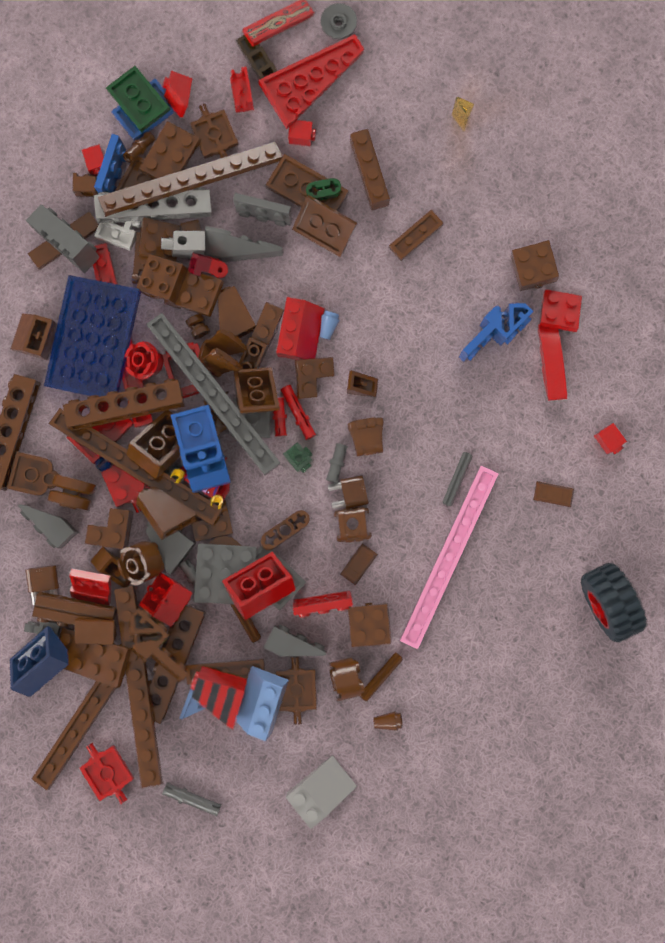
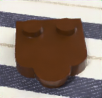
M16 451L7 489L41 496L48 489L56 487L52 484L54 474H59L53 470V464L50 460Z

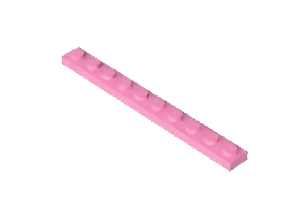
M480 466L400 638L401 642L416 649L419 648L498 473Z

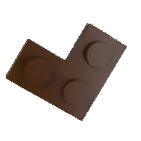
M333 357L295 360L298 399L318 397L316 378L334 376Z

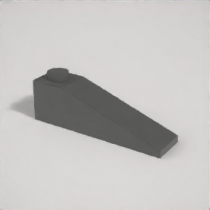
M209 226L205 228L204 255L217 258L224 263L283 256V248L281 246L264 241H256L254 243L247 236L234 237L230 235L231 231Z

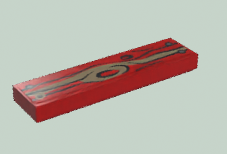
M299 0L244 27L243 34L250 44L255 46L311 18L314 15V11L306 0Z

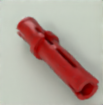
M291 384L281 388L280 391L296 420L295 424L300 427L305 440L315 437L317 434L309 422L310 418L308 415L306 416Z

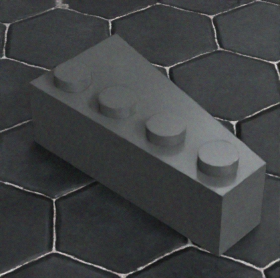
M41 204L25 221L85 274L100 258L95 252L97 248L91 242H87L77 230L71 229V226L63 218L60 220L53 209L50 207L47 209Z

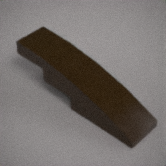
M245 35L236 39L238 47L258 80L277 72L275 65L270 61L260 44L252 46Z

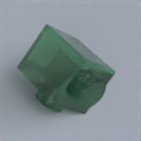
M298 442L283 453V456L297 473L300 471L304 473L312 467L310 463L313 461L310 457L313 454L307 447L302 448Z

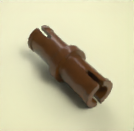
M146 132L139 140H135L132 143V147L123 153L124 159L128 163L134 162L155 141L154 136L150 132Z

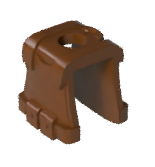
M222 328L211 339H207L202 343L198 359L213 375L220 377L224 373L241 370L242 366L230 355L245 352L246 346L241 343V339Z
M383 418L359 419L347 424L357 457L383 453Z
M355 507L334 512V517L339 519L340 536H337L338 542L346 541L351 543L354 540L360 542L364 541L363 539L366 540L372 537V534L367 532L365 514H369L368 508ZM350 518L357 519L359 523L358 527L354 530L347 527V521Z

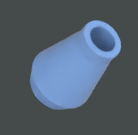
M329 311L324 312L321 318L319 337L331 339L340 321L338 319L339 314Z

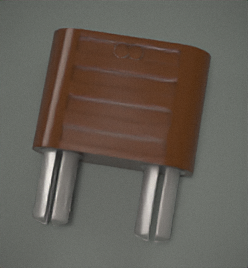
M363 475L341 479L338 483L328 484L329 491L342 489L344 500L333 502V509L342 507L348 509L369 504Z
M56 565L25 569L28 593H31L33 605H35L36 595L39 591L50 590L51 594L58 595L59 583Z

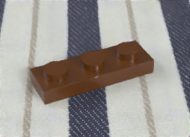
M431 209L389 245V249L402 261L440 229L444 223Z

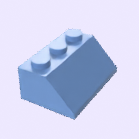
M254 666L250 669L236 721L248 735L266 741L273 731L288 679Z

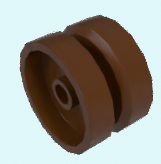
M54 474L52 484L63 488V491H49L47 501L59 503V506L75 510L79 508L90 511L92 501L81 497V493L93 495L96 485Z

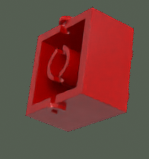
M161 572L155 578L152 585L147 586V593L139 605L154 618L172 627L174 622L179 619L184 606L189 603L193 593L179 582Z

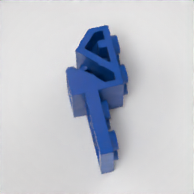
M526 303L509 304L504 312H501L499 306H495L480 323L479 326L483 330L462 350L459 358L463 362L467 359L471 361L478 354V351L481 349L480 346L484 348L491 338L500 346L504 343L508 345L519 333L517 330L521 332L532 320L530 316L534 311Z
M205 405L171 415L184 468L187 470L192 492L196 493L231 483L210 406Z

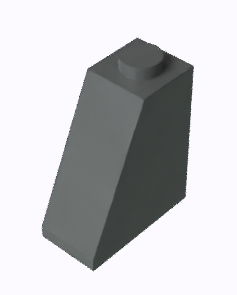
M148 521L146 524L148 528L145 531L150 541L158 545L166 571L169 574H174L196 543L181 531H177L161 540Z

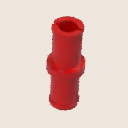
M281 397L278 398L280 410H275L272 416V420L275 423V437L287 436V415L285 414L284 398Z

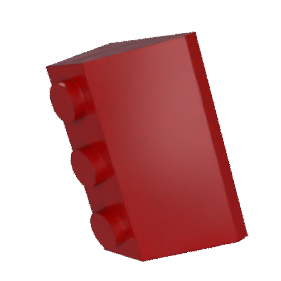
M286 298L276 351L277 357L293 360L316 358L321 331V318L324 315L325 308L306 300Z
M273 551L222 580L233 603L245 620L296 591L292 576Z

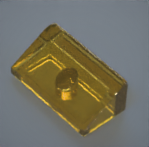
M456 97L452 116L461 129L465 131L474 104Z

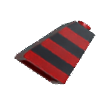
M202 666L200 672L196 671L190 689L194 690L192 697L226 726L234 728L247 679Z

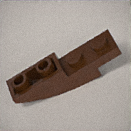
M269 302L265 303L253 334L247 342L246 351L243 352L239 361L242 366L241 370L260 367L276 334L284 309Z

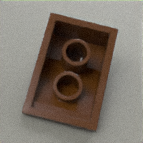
M272 367L242 369L234 372V391L240 413L280 410Z

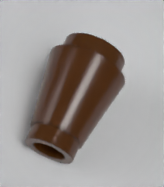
M394 711L373 718L375 729L398 731V729L403 728L401 712L396 713Z

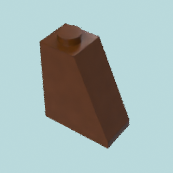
M228 286L222 289L218 297L219 327L226 330V332L230 331L235 337L237 336L240 339L253 332L256 325L235 286Z
M155 486L151 489L146 488L142 490L137 497L136 504L161 540L195 521L197 515L195 511Z

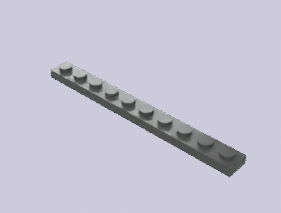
M163 313L148 322L146 325L264 476L279 466L280 461L242 413H240L235 404Z

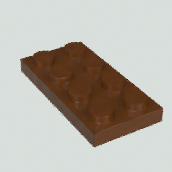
M284 154L265 186L295 205L302 207L307 196V185L311 182L328 178ZM331 184L329 189L334 192L337 187ZM341 186L339 196L321 200L320 202L338 211L349 190ZM312 188V192L310 193H313V195H317L318 191H316L315 188Z
M62 627L59 639L68 652V665L64 670L115 688H121L131 649L115 643L113 645L76 644L74 639L75 630Z

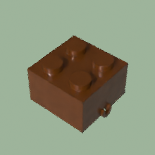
M549 240L512 250L511 260L520 291L532 288L540 289L543 285L557 282L559 273Z
M365 603V605L349 607L348 614L352 647L392 643L388 603Z

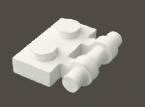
M142 221L123 222L125 223L124 227L116 225V222L99 223L94 237L131 251L137 233L131 230L133 226L140 228Z

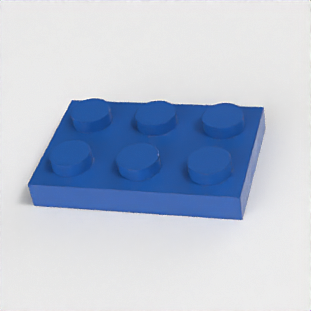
M156 78L149 83L170 107L171 111L142 133L120 106L111 111L133 141L139 140L146 132L151 131L175 113L174 109L164 98L165 89L162 88Z
M115 134L111 135L94 186L98 193L115 192L116 181L122 175V163L126 162L123 153L127 150L120 136Z

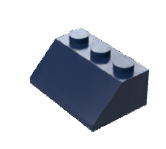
M47 626L10 658L11 690L31 697L68 665L67 648L51 627Z

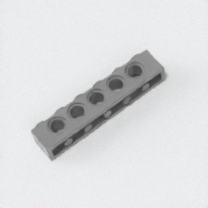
M203 187L157 200L158 206L156 208H151L148 204H144L136 209L125 210L106 217L98 197L108 194V192H100L98 195H94L97 223L142 221L143 217L154 220L211 217L210 192ZM193 199L196 201V204L189 206L186 204V201ZM174 200L177 202V205L170 207L167 205V202Z

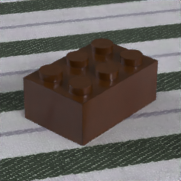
M169 410L164 411L129 443L126 456L155 479L181 456L171 418L173 413Z

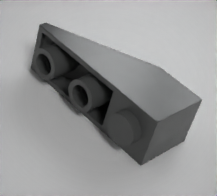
M20 504L18 506L22 510L20 512L21 515L35 524L33 526L34 529L40 534L43 533L48 538L46 540L47 543L53 548H63L79 533L65 518Z
M281 624L279 627L274 626L264 646L265 649L279 656H325L327 653L324 650L325 646L317 642L311 644L306 641L307 637L299 633L295 636L289 633L290 629Z

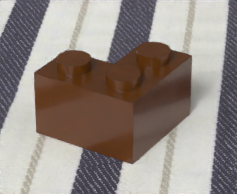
M110 508L107 527L87 526L85 544L118 549L128 547L133 511Z

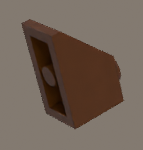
M102 547L90 562L98 572L109 575L113 582L123 588L128 587L131 581L121 576L117 566L118 557L105 547Z

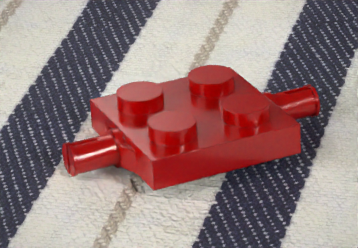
M115 465L101 472L116 507L132 503L136 513H139L136 504L138 494L146 488H151Z
M92 742L85 747L90 753L91 758L79 769L99 801L115 794L120 804L128 800L122 789L134 779V776L114 745L105 751L98 752Z

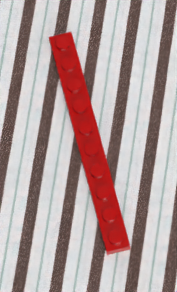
M107 243L96 245L97 250L95 252L100 258L93 264V269L124 389L130 387L143 388L145 387L143 380L130 375L125 368L128 367L125 353L133 344L109 248ZM142 396L139 399V403H145L148 397ZM152 414L132 418L135 428L150 425L154 421Z

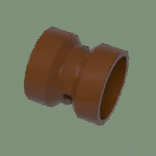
M196 314L185 321L188 328L192 330L191 335L193 339H199L211 332L208 325H205V319L202 314Z

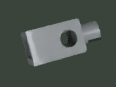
M174 231L173 238L161 237V249L172 250V256L191 259L193 252L204 255L205 231Z

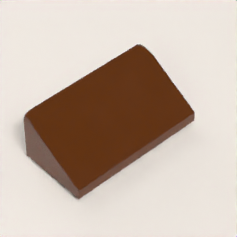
M75 619L74 639L76 644H114L117 636L114 620Z

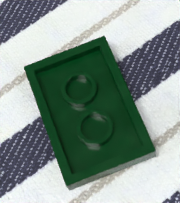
M135 65L106 87L108 93L141 133L171 111L170 107Z

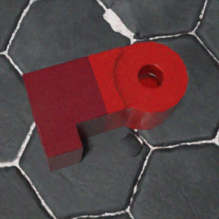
M193 252L188 271L197 276H201L203 271L217 278H223L228 273V266L217 258Z

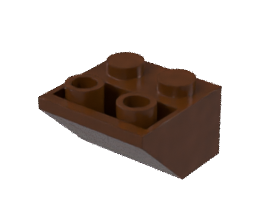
M22 314L10 349L47 360L59 325L52 319L42 316Z

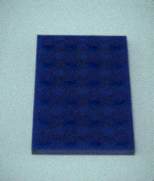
M68 275L45 377V387L86 396L98 395L101 397L106 396V393L111 391L119 393L127 359L125 353L130 345L140 301V289Z

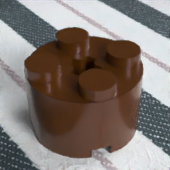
M141 541L123 548L120 551L121 556L117 560L121 576L131 581L130 584L139 585L157 577L165 568L158 545L155 542Z
M350 657L328 663L330 667H333L329 672L333 690L337 691V695L339 694V696H336L337 702L359 697L361 693L365 692L362 680L360 681L357 674L360 673L358 661Z

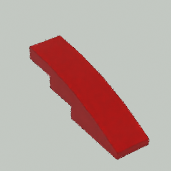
M538 324L542 374L548 401L567 399L566 376L559 330L539 326Z

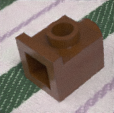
M73 173V192L76 197H94V195H98L94 188L97 180L96 176L91 174L79 176L77 173Z

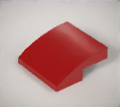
M71 569L69 575L72 583L70 588L71 598L110 605L111 578L109 575Z

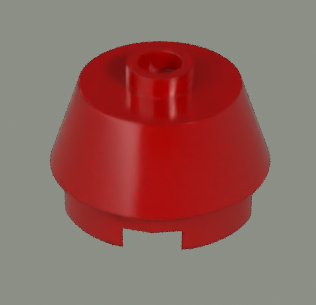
M141 341L137 344H132L125 353L128 366L125 368L130 375L137 379L144 380L155 376L163 367L164 360L161 352L150 342Z

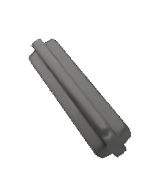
M462 453L443 499V504L447 506H452L473 457L470 453Z

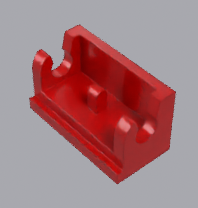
M247 66L241 67V73H235V70H232L230 80L236 113L254 110Z

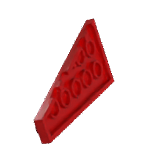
M354 34L259 80V86L286 129L364 53V47Z

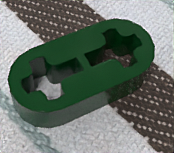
M336 178L311 182L306 187V195H310L319 201L335 198L341 193V183ZM331 184H334V186L337 187L336 191L332 192V190L329 189ZM312 188H315L316 191H318L317 195H313V193H310L312 192Z

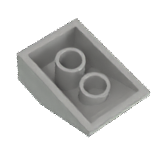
M332 755L289 790L286 798L308 827L312 829L357 786Z

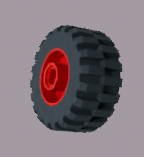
M606 563L583 574L581 586L584 597L599 626L610 640L620 643L645 630L647 627V617L641 605L642 603L631 582L614 563Z

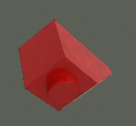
M171 70L169 77H165L162 88L165 89L164 98L177 115L183 118L188 107L193 78Z

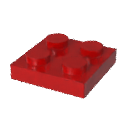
M545 289L542 298L539 326L577 332L582 296Z

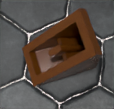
M349 371L347 394L376 397L378 378L356 371Z

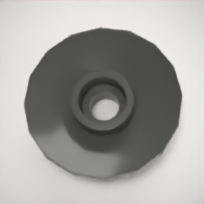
M335 3L324 9L320 24L327 36L333 39H343L354 32L357 25V17L350 6ZM337 22H341V23H342L341 26H337V25H335V24H336Z

